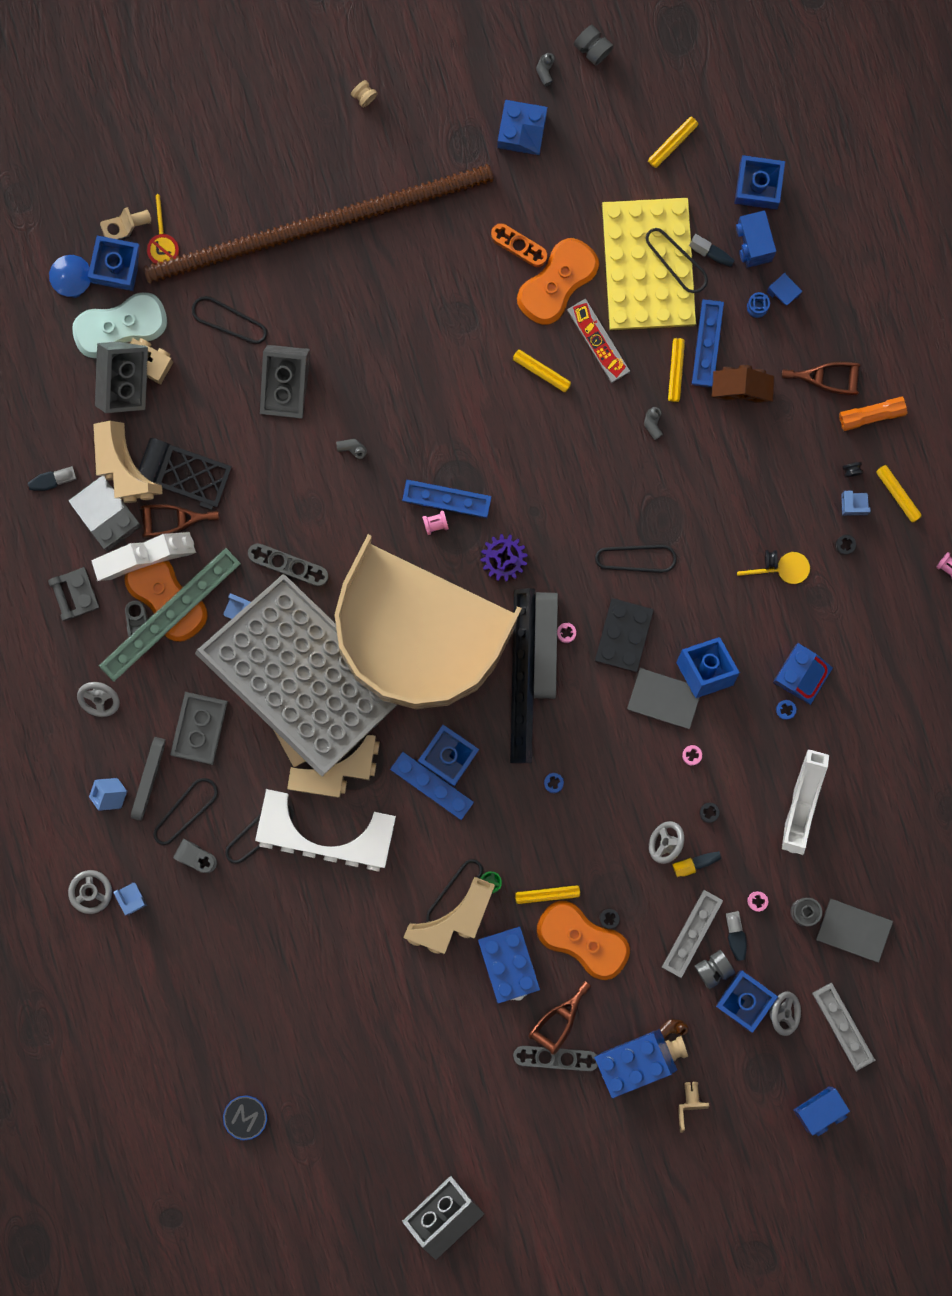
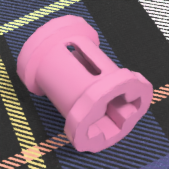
M444 511L431 517L423 516L427 535H431V532L441 529L449 530Z
M947 552L936 568L944 570L951 575L952 579V568L947 565L949 563L952 566V557Z

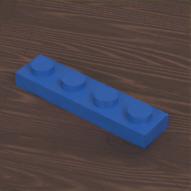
M702 299L691 385L712 388L724 302Z
M406 479L402 502L487 518L492 496Z
M404 752L401 753L390 769L460 820L463 819L474 803Z

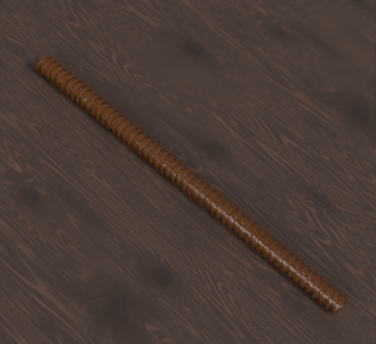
M485 164V167L478 166L479 169L472 168V171L466 170L465 173L461 171L458 175L454 173L452 177L447 175L445 179L441 177L438 181L437 179H434V182L427 181L425 185L424 183H421V186L414 185L415 188L408 187V190L401 189V192L397 190L394 194L390 192L388 196L384 194L381 198L379 196L374 200L370 198L368 202L363 200L361 204L360 202H357V205L350 204V207L344 206V209L337 208V211L331 210V213L326 211L324 215L320 213L317 217L314 215L310 219L306 217L304 221L299 219L297 223L295 221L290 225L286 223V226L280 225V228L277 229L273 227V230L267 229V232L260 231V234L254 233L253 236L249 234L246 238L242 236L240 240L235 238V241L231 242L229 240L226 244L222 242L220 246L215 244L213 248L209 246V249L202 248V251L196 250V253L189 252V255L183 254L182 257L178 255L176 259L172 257L169 261L166 259L162 263L158 261L156 265L151 263L149 267L147 265L144 266V273L147 282L152 284V281L159 282L161 278L165 280V277L172 278L171 275L178 276V273L185 274V271L189 273L192 269L196 271L198 267L203 269L205 265L209 267L212 263L214 265L219 261L223 263L225 259L229 261V258L233 257V259H236V256L242 257V254L249 255V252L255 253L256 250L260 252L262 248L268 249L269 246L273 248L276 244L280 246L282 242L287 244L289 240L293 242L296 238L297 240H300V237L307 238L309 234L310 236H313V233L320 234L319 231L326 232V229L333 230V227L337 229L340 225L344 227L346 223L351 225L353 221L357 223L360 219L362 221L367 217L371 219L373 215L377 217V214L384 215V212L390 213V210L397 211V208L403 209L404 206L408 208L410 204L414 206L417 202L420 204L424 200L428 202L430 198L435 200L437 196L439 198L442 195L448 196V193L454 194V191L461 192V189L467 190V187L472 189L474 185L478 187L481 183L484 185L488 181L492 183L494 180L490 165Z

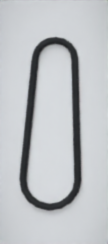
M652 228L649 230L645 237L646 243L683 289L690 293H699L704 290L708 283L706 272L662 229ZM653 231L662 233L703 273L705 281L700 289L691 290L687 288L649 242V235Z
M203 296L196 299L193 303L192 315L200 323L254 344L261 343L266 339L267 330L265 326L212 297ZM205 299L211 300L258 325L264 331L262 339L255 341L201 320L195 314L197 303Z
M648 545L602 548L596 553L595 560L597 565L603 569L664 573L674 568L677 557L674 550L669 546ZM653 548L668 549L674 558L672 565L667 569L604 566L600 564L598 559L603 551Z
M201 778L192 783L154 829L153 836L157 843L161 845L171 843L215 801L218 790L212 780ZM202 781L209 782L215 791L212 800L171 839L165 842L160 841L157 838V831L197 783Z
M288 804V809L290 811V819L292 821L294 817L293 809ZM261 814L227 846L225 855L231 863H241L261 848L258 845L239 860H232L228 853L229 849L260 819Z
M475 859L467 860L460 867V869L448 883L446 888L443 890V892L440 894V896L428 910V913L426 915L427 922H430V914L432 910L435 908V906L438 904V902L441 900V898L444 896V894L447 892V890L450 888V886L453 884V882L456 880V878L459 876V874L462 872V870L468 863H476L479 866L480 872L477 878H481L483 873V867L479 861Z

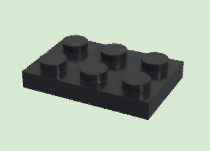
M611 598L595 662L637 673L654 609Z

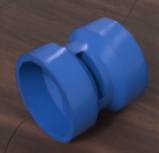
M758 292L750 297L747 303V312L750 316L761 318L767 313L770 306L768 296Z

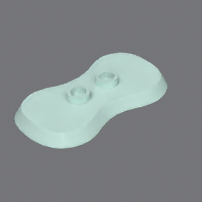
M147 292L137 293L117 307L90 309L79 314L73 323V337L83 355L97 358V343L131 342L133 338L138 341L140 338L146 341L157 339L166 329L167 316L164 306L157 296Z

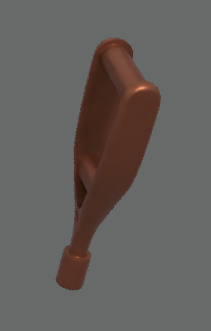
M834 362L800 372L783 369L782 378L793 379V377L806 380L828 392L858 395L857 384L860 364ZM830 367H850L848 390L823 385L824 369ZM815 372L814 379L810 377V374Z
M163 504L143 505L140 508L143 515L144 534L142 536L144 538L176 533L195 522L208 519V521L219 520L218 511L201 514L181 507ZM151 509L177 510L178 527L168 531L153 533ZM186 514L191 516L188 522H186Z
M584 981L575 996L546 1013L529 1033V1039H534L548 1049L552 1055L556 1054L572 1029L577 1006L582 995L587 993L591 985ZM572 1006L571 1012L566 1007ZM558 1013L569 1022L558 1042L554 1044L538 1031L552 1016Z

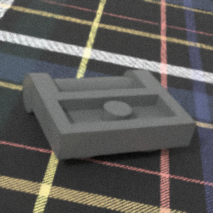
M85 567L48 580L49 586L53 588L62 613L60 615L62 621H67L100 609ZM67 582L76 607L72 611L69 609L61 584Z

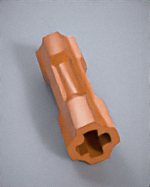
M902 396L883 403L840 412L839 418L843 431L865 424L905 416L907 414V407Z

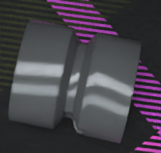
M590 25L577 37L573 45L581 53H587L586 58L596 66L609 55L614 45L606 37L601 38V32L594 25Z
M801 898L793 903L790 914L796 924L812 926L820 921L822 908L819 902L813 898Z
M721 950L712 954L709 961L703 960L694 966L709 990L720 984V979L726 980L735 974L730 962Z

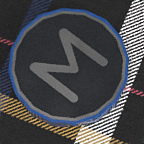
M248 1095L239 1096L231 1100L223 1114L224 1126L227 1132L240 1140H250L260 1135L265 1129L268 1120L267 1111L263 1103L256 1097Z

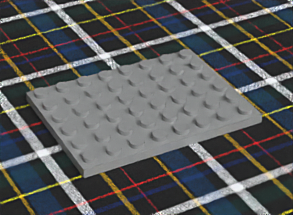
M285 574L281 575L195 652L211 670L321 776H324L397 706V704L383 701L354 678L339 652L336 624Z

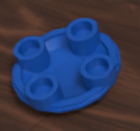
M65 255L58 258L52 264L49 272V281L53 289L60 295L77 298L90 285L88 278L90 267L79 256Z

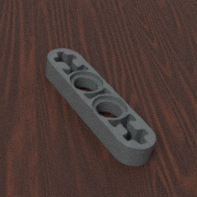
M256 543L248 549V557L255 564L317 587L324 586L328 582V572L319 565L263 544ZM258 548H261V552L267 556L268 551L272 552L268 558V564L264 563L266 558L259 556L258 559H254L253 550L257 551ZM277 555L284 558V564L281 567H275L272 564V559ZM296 563H301L305 567L304 572L300 575H296L292 571V567ZM308 567H313L310 571L315 574L322 571V576L325 577L324 580L320 579L319 582H315V577L309 575V579H306Z
M156 736L153 739L132 808L131 819L143 820L166 739Z
M523 1045L517 1047L513 1053L515 1062L521 1066L593 1071L598 1067L596 1060L595 1063L591 1064V1067H587V1064L584 1062H579L580 1067H575L577 1063L576 1053H581L580 1058L585 1059L588 1055H591L592 1059H595L594 1057L597 1054L587 1050L560 1048L556 1054H551V1061L547 1064L539 1061V1054L541 1052L548 1051L551 1054L545 1047ZM521 1049H525L527 1054H533L532 1050H537L535 1055L536 1063H531L532 1058H526L525 1062H521L520 1058L517 1057V1053H521ZM564 1053L572 1054L574 1060L571 1065L566 1066L562 1064L561 1056Z

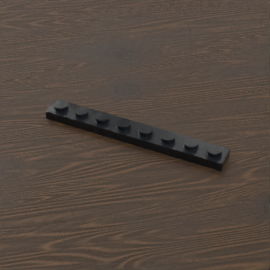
M531 588L514 590L513 613H515L517 607L522 609L513 630L510 763L513 764L532 763L536 589Z

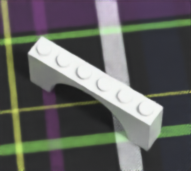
M266 789L255 839L256 842H260V847L272 849L273 845L280 846L281 851L293 854L294 850L303 851L302 856L315 858L316 854L323 855L324 860L337 863V859L346 860L345 865L358 867L359 863L366 864L367 869L380 872V868H385L396 816L374 812L367 829L352 842L335 847L321 846L305 839L294 827L288 811L289 794Z

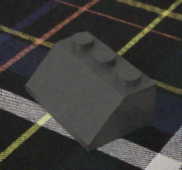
M123 342L97 343L95 406L105 413L145 410L147 346Z
M450 1176L402 1222L421 1247L437 1260L484 1215V1212L456 1180Z

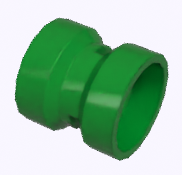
M489 871L481 877L482 880L495 885L492 893L500 889L502 880L496 872Z

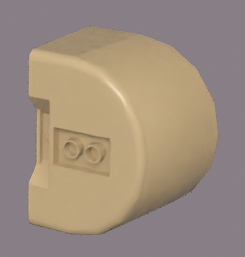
M368 534L343 582L335 611L339 652L354 678L383 701L412 709L448 706L477 691L495 669L513 633L522 608L517 607L515 613L510 612L372 545V536Z

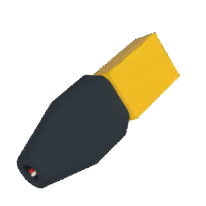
M718 851L703 854L693 859L689 858L672 865L676 876L683 877L696 873V869L709 866L722 858Z

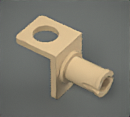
M127 207L123 209L120 217L102 221L100 226L104 237L122 239L129 237L134 227L149 224L151 216L148 210L130 214ZM110 224H115L119 227L117 235H112L108 232L107 227Z
M692 1082V1091L691 1083H684L686 1103L678 1106L680 1133L685 1131L683 1110L709 1108V1103L699 1102L698 1082Z

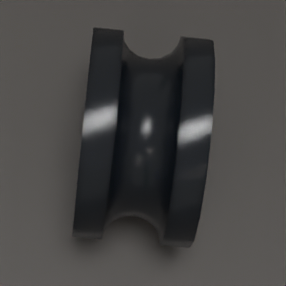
M862 462L844 465L843 470H846L844 476L853 477L863 474L864 471L860 469Z
M843 535L836 541V549L843 555L852 553L856 548V541L850 535ZM842 539L851 541L850 550L846 551V548L844 550L841 548L840 545L843 544Z
M765 550V569L769 570L772 567L774 570H777V550H773V552Z
M705 803L700 809V818L706 823L715 822L719 817V808L714 803ZM709 807H712L716 815L708 819L705 817L706 814H703V810H708Z
M606 909L600 915V923L607 929L616 927L620 921L618 913L613 909ZM608 912L609 915L611 913L615 915L613 919L615 923L613 925H610V923L606 925L604 923L606 919L605 914Z

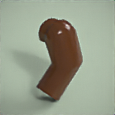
M670 1019L659 1028L664 1039L670 1033L683 1036L688 1032V1026L682 1020Z

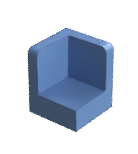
M844 491L841 494L842 516L868 515L871 512V508H868L867 493Z
M230 593V600L224 611V616L233 619L251 602Z
M118 778L99 779L94 781L89 798L98 811L120 809L127 790Z
M131 883L113 892L124 914L127 916L147 906L136 883Z

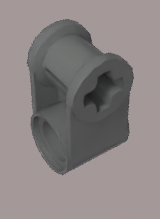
M131 601L125 607L128 638L148 620L146 607L138 601ZM135 605L140 606L141 614L137 617H132L130 613L131 608Z
M184 838L173 856L175 860L203 873H210L217 866V860L214 855ZM209 858L208 862L210 863V866H205L203 868L204 864L201 862L202 859Z

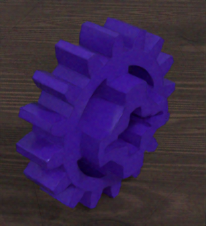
M500 534V540L492 537V544L486 542L485 546L488 549L481 551V554L486 556L481 558V563H486L483 570H490L489 577L496 575V581L504 577L505 582H508L509 576L515 580V573L522 574L523 570L520 567L527 565L522 560L528 556L526 553H522L525 546H518L519 539H516L514 542L511 541L512 535L504 539L503 534ZM504 544L503 548L497 551L492 550L496 546ZM511 546L517 551L518 557L512 554ZM507 549V558L510 560H506L501 567V558L498 556H502ZM489 559L496 562L497 570L492 567ZM509 566H516L511 571L504 572L505 568Z

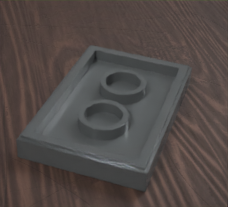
M640 668L627 710L689 730L699 698H695L686 682Z
M185 692L170 756L214 765L228 701Z
M830 899L816 940L879 963L893 921Z

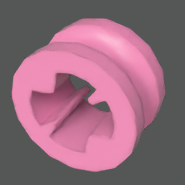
M563 623L557 629V637L563 643H570L576 637V629L570 623ZM570 628L572 630L570 633H573L572 637L567 636L563 638L561 636L563 633H560L561 629L566 630Z
M690 745L684 749L682 757L686 764L694 766L701 761L702 752L699 747ZM692 749L696 750L695 754L699 755L698 759L694 758L693 761H689L686 753H690Z
M753 892L748 897V906L754 911H763L768 906V897L762 892ZM756 895H759V898L764 900V903L760 904L761 907L757 908L756 904H752V899H756Z

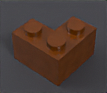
M740 365L738 369L723 367L720 371H713L712 397L725 401L743 399L754 403L773 402L774 376L766 374V370H753L750 365Z

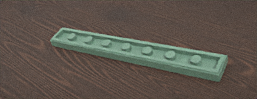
M225 548L99 665V668L114 682L241 563Z

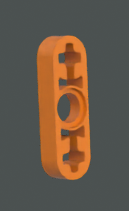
M497 224L492 228L491 238L497 245L534 267H541L546 263L547 252L542 246L505 224ZM504 230L505 236L510 238L511 234L514 235L510 240V244H506L508 239L504 237L498 239L496 231L501 232ZM516 240H522L525 243V248L517 251L513 248V243ZM529 246H532L531 252L534 254L541 252V258L543 259L534 261V256L528 252V256L524 254L527 253Z

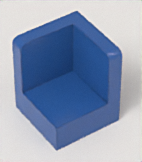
M784 273L769 286L767 293L772 298L776 296L787 306L801 295L802 290Z

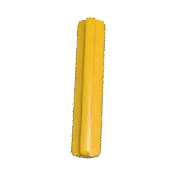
M689 117L649 158L648 162L650 165L657 168L698 126V122L693 117Z
M675 338L672 346L668 400L671 402H679L685 345V340L681 338Z
M521 350L516 351L513 360L563 392L569 389L571 382Z
M886 465L876 471L878 476L909 520L915 522L921 518V513Z
M576 885L517 892L515 898L517 904L576 898L580 896V888Z

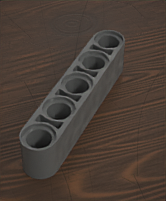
M536 592L534 698L556 699L558 593Z

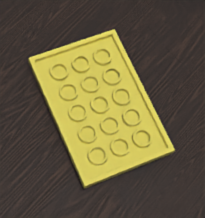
M688 198L602 202L609 330L695 326L694 293L683 289L648 246L645 239L649 230L660 228L692 258L691 247L689 246L691 237ZM653 231L649 235V242L687 288L694 290L692 262L662 233Z

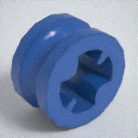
M790 700L781 701L776 707L777 715L782 719H791L796 714L795 704ZM783 704L792 707L789 716L786 713H781L780 709H783L781 707Z
M551 773L546 776L544 786L548 792L558 793L563 788L564 781L561 775ZM555 777V780L557 778L560 780L557 789H553V786L551 788L548 786L550 778Z

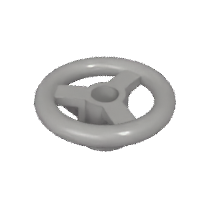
M100 682L86 683L80 687L77 693L79 705L87 713L94 716H110L118 710L120 705L117 693L110 686ZM84 697L92 700L97 709L90 707L85 702ZM112 697L113 706L105 710L104 702Z
M668 821L660 824L653 831L649 840V853L654 861L666 864L673 861L680 854L684 845V832L681 826L675 822ZM667 828H673L677 832L678 838L668 835ZM659 834H660V835H661L660 847H659L658 850L656 851V850H655V843H656L657 837H658ZM666 853H669V854H670V855H668V856H666V857H662V855H664V854H666Z
M87 870L80 872L72 879L69 885V900L73 907L82 913H98L105 909L111 900V884L107 877L98 871ZM93 877L99 879L104 884L105 895L98 892L97 887L93 884ZM86 878V884L80 888V895L75 897L76 885L80 880ZM88 888H92L93 894L91 896H87L86 890ZM97 899L102 901L98 906L90 908L80 904L84 900L91 901Z
M783 992L778 995V998L770 1008L769 1015L777 1033L783 1036L791 1035L799 1025L801 1006L796 995L791 992ZM792 1003L794 1005V1019L791 1016ZM779 1022H786L789 1028L783 1029Z

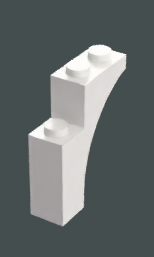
M190 532L162 534L143 543H130L91 561L97 580L104 581L112 580L159 562L189 556L196 553Z
M807 750L794 788L792 805L785 822L783 850L804 854L813 813L828 768L829 755Z

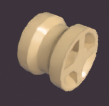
M367 80L359 83L351 92V96L357 98L359 105L363 108L369 105L378 94L375 89L369 87Z
M681 1036L677 1037L674 1041H665L673 1061H676L679 1057H688Z

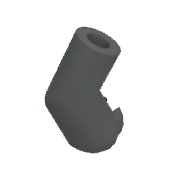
M551 53L542 55L536 66V71L544 86L553 83L549 70L555 58Z
M658 407L649 409L644 420V426L654 441L663 435L657 426L661 416V410Z
M357 439L336 441L338 452L349 450L357 459H363L367 454L366 447Z

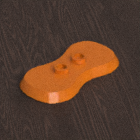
M567 238L556 244L545 268L520 287L517 294V304L520 310L529 319L538 324L547 325L557 321L563 315L572 293L577 288L591 281L597 274L599 259L594 250L583 241L575 238Z
M169 560L125 574L124 579L128 592L134 598L146 604L154 614L183 588L178 582ZM201 600L165 636L170 640L181 642L196 635L207 621V609L203 601Z
M556 901L546 908L539 919L537 936L541 943L550 950L571 955L580 962L586 972L592 977L600 980L613 979L626 965L630 955V946L626 938L615 930L593 924L575 904L568 901Z

